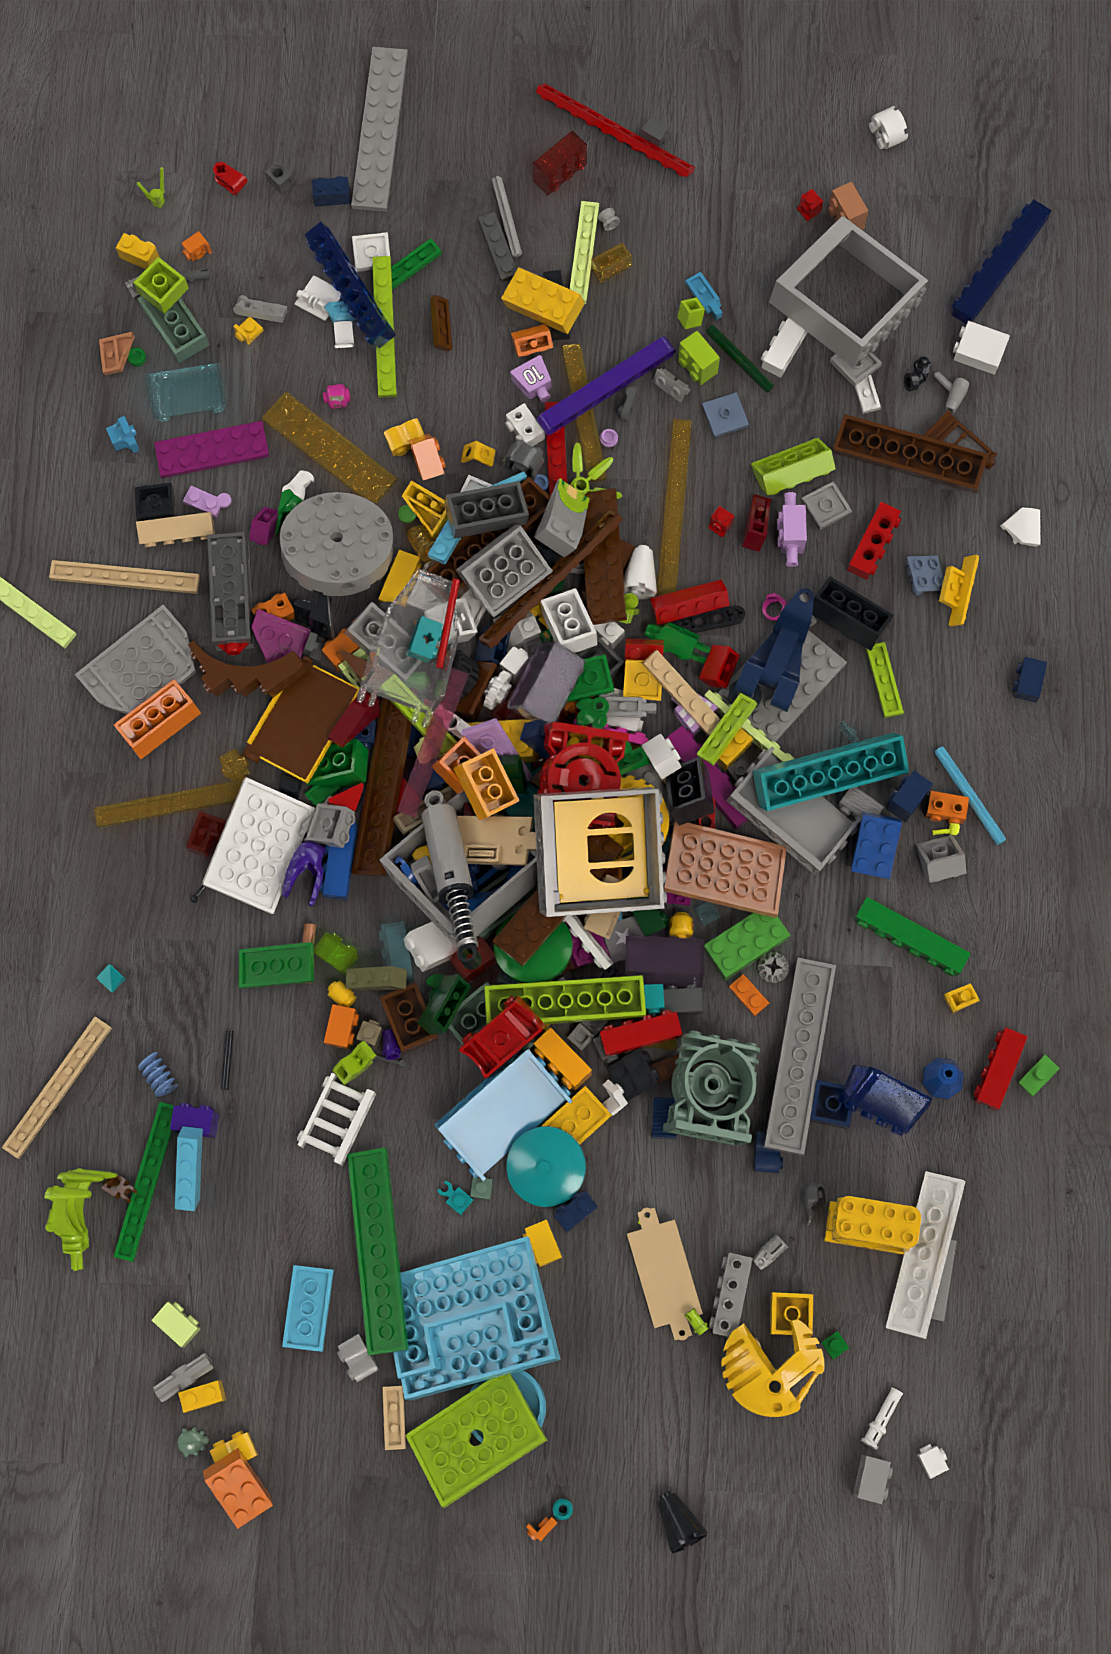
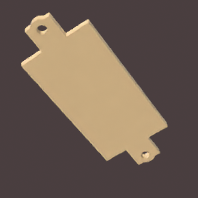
M457 816L467 864L527 865L529 850L536 851L535 832H532L534 820L532 817L489 816L479 821L477 816Z
M647 1207L638 1212L642 1229L627 1233L649 1312L654 1328L670 1324L674 1340H686L689 1336H692L689 1322L684 1315L693 1308L696 1309L699 1315L703 1314L676 1221L671 1220L659 1224L655 1208ZM646 1212L650 1213L649 1218L645 1217ZM684 1330L685 1335L681 1336L679 1331Z

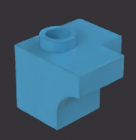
M125 416L118 418L114 425L106 428L116 451L128 448L135 453L140 450L134 438L137 433L133 425L129 426Z

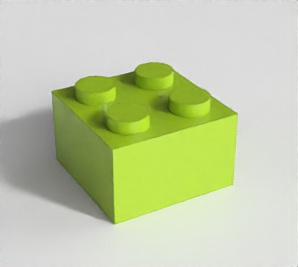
M159 257L133 282L137 293L164 314L189 289L185 277Z
M698 331L680 342L678 362L681 367L689 371L693 381H697L702 385L718 374L720 357Z

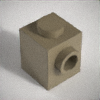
M369 1020V1022L363 1021L356 1038L359 1043L365 1041L368 1046L377 1049L383 1032L382 1027H379L380 1023Z

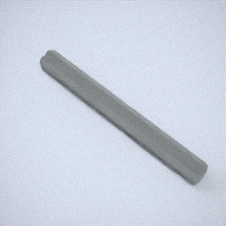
M496 176L492 178V184L511 255L518 258L522 255L514 221L502 178Z

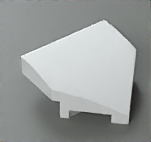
M1023 507L1000 525L1003 530L1006 529L1011 535L1014 544L1019 542L1020 544L1034 547L1040 545L1039 509Z

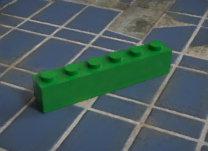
M866 897L854 919L859 927L871 929L877 937L891 940V944L898 948L904 947L909 950L908 953L917 958L920 956L926 959L927 964L944 969L943 972L952 977L954 975L958 976L971 954L869 897Z

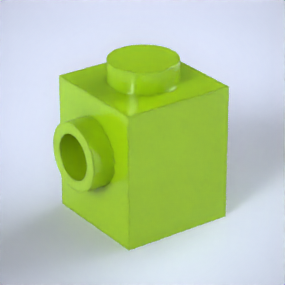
M697 297L683 300L680 303L677 318L684 329L698 327L702 324L705 309Z

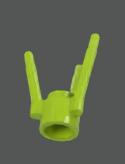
M161 167L160 189H152L149 193L140 182H137V186L145 194L146 198L150 199L153 206L159 208L165 203L163 195L165 193L164 169Z

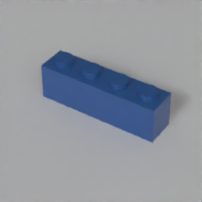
M356 822L350 826L348 832L350 838L345 843L344 848L326 845L325 854L328 855V859L323 864L325 881H322L320 892H323L325 898L348 901L358 827Z

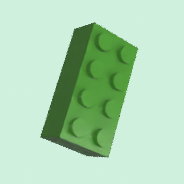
M752 913L705 944L703 951L722 979L726 981L787 941L790 934L778 916L773 918Z

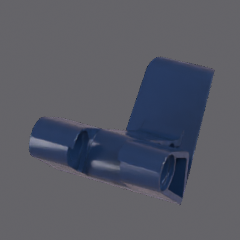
M800 589L783 608L773 628V632L746 661L735 686V691L752 697L757 684L760 683L775 690L770 705L785 712L788 711L800 683L802 647L812 620L814 595L810 589ZM801 594H806L809 596L810 600L808 602H803L800 600L799 596Z

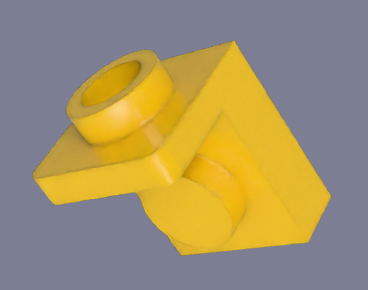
M251 317L247 318L240 326L237 324L233 326L235 337L240 342L244 341L247 345L264 331L263 327Z

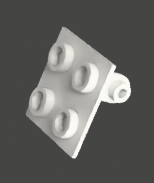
M313 275L305 289L297 292L296 296L299 298L295 305L326 321L329 316L325 309L326 304L339 301L344 291Z

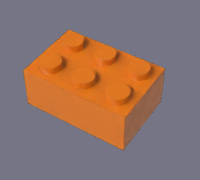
M239 1448L203 1470L206 1484L237 1529L273 1506L271 1495Z

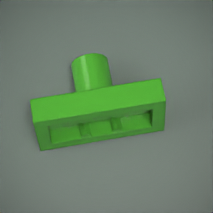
M1044 1055L1020 1079L1018 1084L1032 1097L1060 1068L1048 1056Z

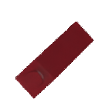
M753 494L743 533L742 547L760 552L767 537L770 498Z
M363 691L350 703L328 735V739L343 748L380 715L379 699Z

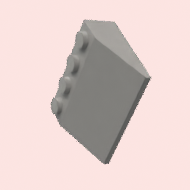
M516 524L456 569L461 579L492 617L498 615L553 572L523 528Z

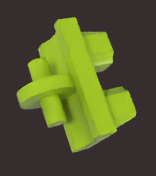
M633 593L625 595L627 620L619 622L631 623L633 616L639 615L640 609L636 608L639 600Z

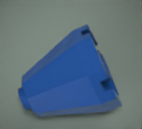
M937 1057L924 1067L922 1085L931 1097L948 1100L962 1090L964 1073L954 1060Z

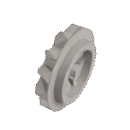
M768 952L759 960L758 972L765 981L778 983L787 976L789 964L784 955L777 952ZM775 960L776 966L779 969H776L772 975L771 968H768V965H771Z

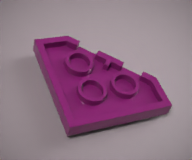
M257 609L251 625L253 634L267 664L284 657L292 651L301 658L311 631L308 628Z

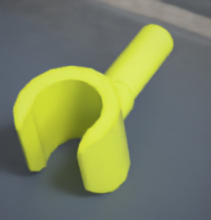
M950 823L949 829L932 830L933 835H957L960 825Z

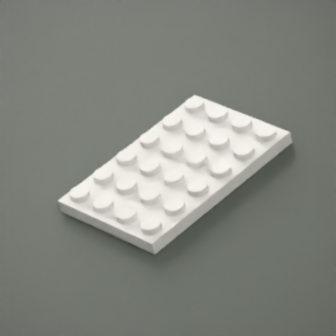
M247 777L244 778L201 885L269 914H274L282 893L287 868L294 852L304 838V835L302 837L298 836L303 830L301 825L313 814L315 808Z

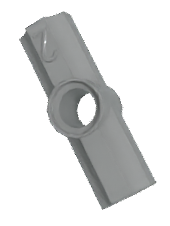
M206 1353L200 1355L189 1364H185L173 1371L171 1376L154 1386L155 1394L161 1402L166 1401L179 1391L189 1388L197 1382V1379L214 1369L213 1362Z

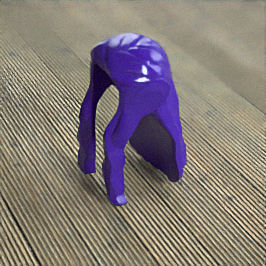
M308 841L298 846L285 874L282 896L287 899L296 878L306 869H309L315 879L309 906L315 904L323 879L321 862L326 852L321 844Z

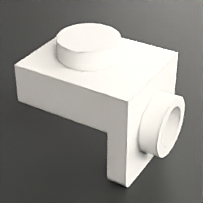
M607 1080L602 1085L610 1097L602 1104L611 1115H615L628 1103L622 1095L624 1093L623 1089L617 1083L614 1085L611 1081Z

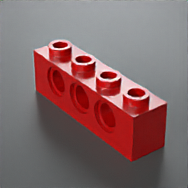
M880 502L849 563L847 571L868 580L870 575L874 576L878 568L876 562L878 559L882 560L886 552L883 548L886 543L890 544L894 536L891 532L893 528H898L902 520L899 517L900 510ZM879 524H886L888 528H881ZM877 539L880 544H874L871 540ZM864 555H870L872 559L866 560Z

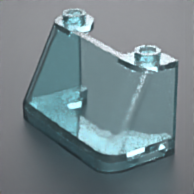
M221 363L145 375L153 418L159 419V422L170 420V416L205 410H213V413L223 412L224 408L227 407Z

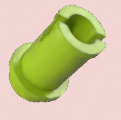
M695 1308L684 1315L694 1328V1333L701 1335L709 1329L707 1327L708 1323H704Z

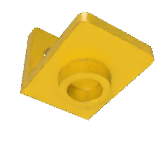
M474 441L464 445L461 462L465 463L474 459L491 467L494 463L496 451L489 446ZM471 448L469 456H466L467 451Z

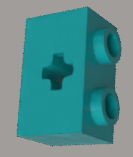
M421 616L416 622L406 655L426 663L434 659L438 648H436L437 641L440 642L443 624Z
M663 984L644 985L646 1016L652 1015V1017H657L665 1008Z

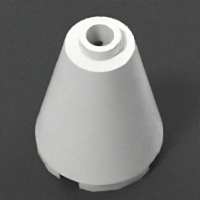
M639 545L632 553L624 574L625 595L633 593L637 595L638 599L655 597L657 587L653 551L646 545Z

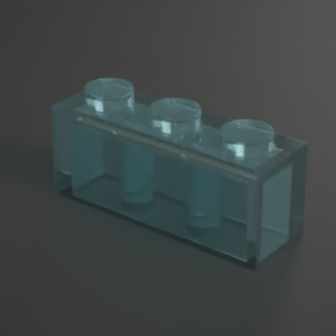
M405 921L381 924L382 930H379L380 942H384L385 949H381L383 961H387V966L406 969V982L414 981L410 951L405 947L403 940L407 935Z

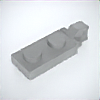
M604 697L610 706L606 714L607 717L642 718L646 717V714H656L657 711L656 703H647V700L642 699V697Z

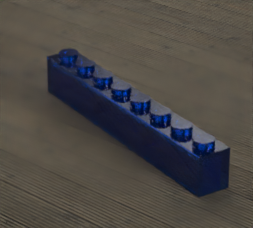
M1033 199L1030 205L1026 204L1021 211V217H1016L1011 225L1013 228L1004 233L1001 238L1003 240L1001 244H996L991 252L993 255L984 260L981 266L983 267L982 270L975 272L971 279L973 282L970 285L967 284L962 291V297L960 299L957 297L951 306L953 308L951 314L953 317L966 325L968 321L973 322L1047 222L1052 211L1035 199Z

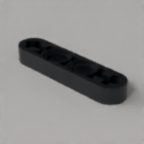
M731 606L675 620L674 624L679 626V623L682 622L683 625H687L685 629L698 633L740 624L745 619V610L741 606ZM735 611L741 614L739 619H736V616H732ZM726 613H728V616H731V617L729 618V621H727V614H726ZM720 614L723 616L724 621L716 623L713 617ZM702 618L706 624L699 627L695 624V620ZM689 620H692V629L690 628V625H688L690 622Z

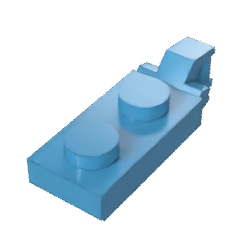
M699 272L685 280L686 286L693 296L699 299L707 314L711 313L715 320L722 318L723 312L719 308L721 307L720 298L703 274Z

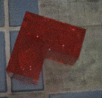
M199 811L186 844L189 852L208 858L214 840L219 842L227 820Z

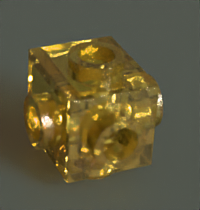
M236 749L219 757L223 767L221 771L225 778L236 782L243 780L245 776L250 774L248 769L250 764L247 758L242 756Z

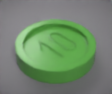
M409 505L402 506L398 511L400 521L405 524L414 522L417 517Z

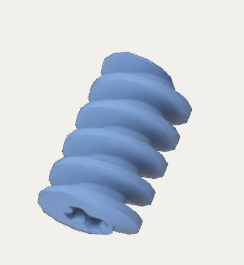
M154 1052L139 1064L138 1069L143 1071V1077H147L146 1082L151 1084V1090H156L154 1092L155 1096L160 1097L174 1091L178 1084L171 1085L175 1079L167 1078L171 1072H163L167 1066H159L162 1058L155 1059L158 1052Z

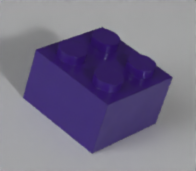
M180 1103V1106L173 1107L170 1130L179 1134L182 1127L203 1129L202 1137L216 1138L219 1114L210 1106L200 1105L199 1108H195L192 1104Z

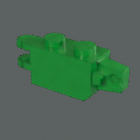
M671 622L666 623L664 626L649 623L645 631V635L652 640H664L663 652H672L681 660H689L691 658L700 663H705L706 657L694 651L699 649L709 653L711 650L709 646L699 642L700 635Z

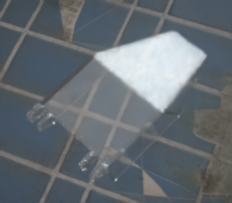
M422 569L416 571L388 607L376 632L358 691L357 702L361 703L365 698L366 691L372 694L368 701V706L372 707L376 696H381L415 709L411 720L413 723L418 721L420 712L425 713L422 726L427 727L433 712L444 698L460 636L459 629L457 628L458 614L456 609H454L443 669L436 668L440 646L439 641L436 644V648H438L436 657L428 663L407 656L406 653L416 622L421 616L442 623L444 626L452 581Z

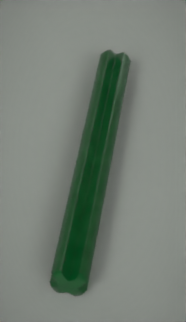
M711 325L707 329V334L766 392H770L774 388V384L717 327Z

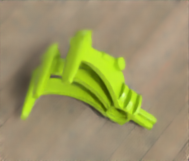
M81 1168L61 1172L57 1179H61L65 1183L64 1187H48L45 1192L44 1198L53 1201L45 1229L61 1237L63 1253L70 1254L71 1269L73 1271L83 1269L82 1252L89 1247L88 1229L83 1213L84 1200L92 1195L88 1188L91 1182L116 1178V1173Z

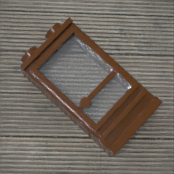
M949 410L923 434L926 437L988 453L989 459L985 470H990L996 463L995 458L998 453L993 452L951 415Z

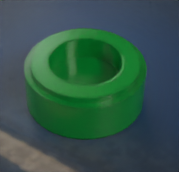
M132 348L128 355V361L132 366L140 367L146 362V354L141 348Z

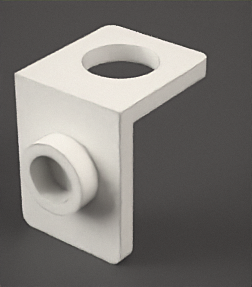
M352 321L334 322L335 348L353 347Z

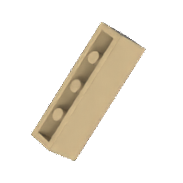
M212 512L136 522L139 544H145V547L156 546V542L163 541V545L174 544L176 539H181L182 542L193 541L192 537L200 536V540L208 539L207 535L215 534Z

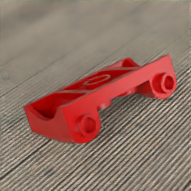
M510 996L504 1002L505 1007L503 1011L477 1033L471 1034L469 1032L461 1040L463 1044L459 1051L476 1063L485 1078L503 1065L545 1027L544 1022L519 996L515 998Z

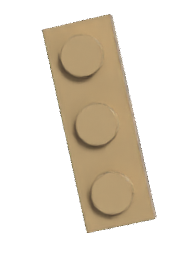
M383 1387L385 1450L406 1449L403 1387Z

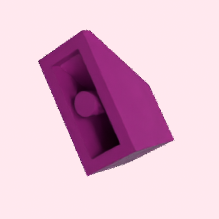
M266 506L263 507L252 520L249 540L259 545H267L271 541L276 531L278 510Z

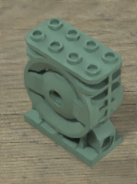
M690 1031L689 1034L684 1033L678 1039L681 1043L680 1048H677L679 1058L675 1061L677 1066L672 1077V1093L675 1103L669 1107L667 1123L663 1125V1132L733 1146L751 1143L752 1135L749 1134L750 1118L745 1113V1110L752 1103L756 1092L757 1072L754 1070L755 1066L759 1064L756 1055L760 1053V1048L755 1043L746 1042L745 1044H740L736 1039L721 1040L720 1036L717 1035L702 1036L701 1032ZM703 1060H711L719 1063H704L697 1066L695 1069H693L692 1072H689L690 1068H692L693 1065ZM731 1078L738 1079V1082L732 1081ZM709 1080L713 1083L712 1090L708 1087ZM728 1099L736 1101L735 1104L728 1102L724 1107L716 1111H706L700 1107L714 1108L724 1104ZM692 1120L700 1122L701 1124H694L692 1123ZM725 1121L724 1129L718 1128L716 1123Z

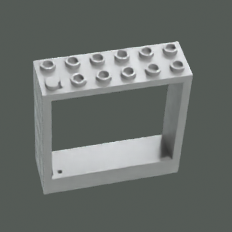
M842 216L776 280L769 303L852 367H855L859 362L862 364L866 360L870 351L873 353L881 340H886L891 329L895 330L899 326L900 320L902 318L906 319L909 316L913 307L917 308L922 301L921 297L927 290L925 286L928 280ZM837 245H840L904 294L902 299L862 339L795 289Z

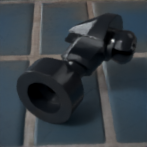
M922 356L914 362V372L904 375V386L907 391L918 390L919 385L926 381L931 369V362L927 357Z

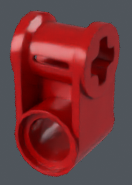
M217 162L213 166L216 183L235 196L248 182L241 172L236 171L224 162Z

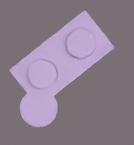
M190 486L183 499L185 505L203 513L212 512L215 518L218 517L220 508H227L232 502L230 495L227 493H221L216 497L194 486Z

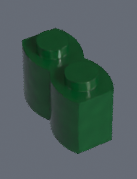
M499 756L498 758L516 794H526L528 783L521 756Z

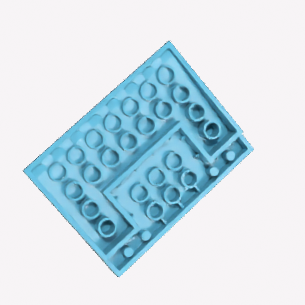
M528 1236L400 1273L409 1350L393 1352L397 1376L398 1379H401L405 1400L419 1399L561 1360L532 1245Z

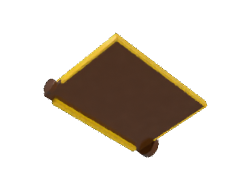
M303 656L301 660L309 671L272 698L249 737L248 744L241 755L256 764L263 760L308 784L332 743L328 739V735L350 703L360 695L362 690L313 665L314 661Z

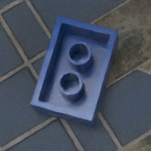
M862 812L851 863L852 872L890 879L902 825L901 819Z

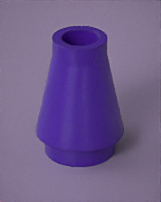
M393 1030L383 1031L382 1055L385 1056L386 1060H395L400 1057L401 1053Z

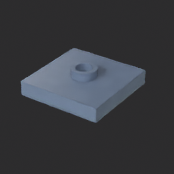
M737 392L702 403V408L714 438L749 427Z

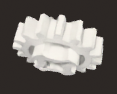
M503 670L498 677L495 676L491 679L484 692L486 699L483 706L493 710L497 703L501 704V702H504L512 687L510 685L512 674Z

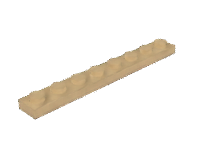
M52 560L49 575L50 580L191 594H198L200 575L193 573Z
M97 1017L93 1018L2 1146L4 1150L17 1159L21 1158L112 1029L110 1026Z

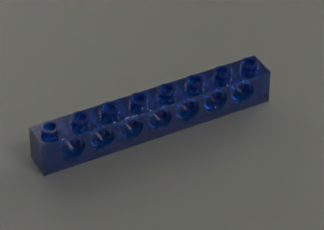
M320 221L305 234L308 240L307 245L312 251H315L316 260L325 267L323 271L333 280L331 282L333 287L340 291V298L346 305L348 304L349 313L358 320L356 324L362 332L366 333L365 339L371 346L374 344L380 349L395 337L396 334L330 228Z

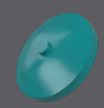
M550 1126L537 1127L522 1134L512 1145L507 1158V1175L514 1191L526 1202L540 1207L557 1206L571 1199L581 1188L586 1175V1159L582 1147L568 1132Z

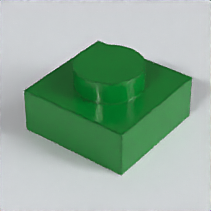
M838 1331L821 1342L832 1360L849 1349V1346Z

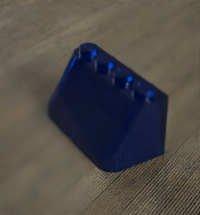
M853 1065L839 1102L845 1105V1109L852 1112L858 1111L861 1113L860 1116L867 1120L873 1119L876 1121V1125L883 1128L889 1127L893 1134L902 1136V1134H907L930 1107L932 1098L881 1070L868 1066Z

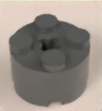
M518 439L511 445L501 466L509 471L508 475L510 477L525 472L527 478L530 477L534 481L544 464L543 451L538 447L533 448L523 440Z

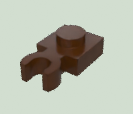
M119 1175L116 1178L107 1179L101 1188L116 1199L121 1197L128 1203L131 1202L127 1197L130 1192L137 1193V1190Z

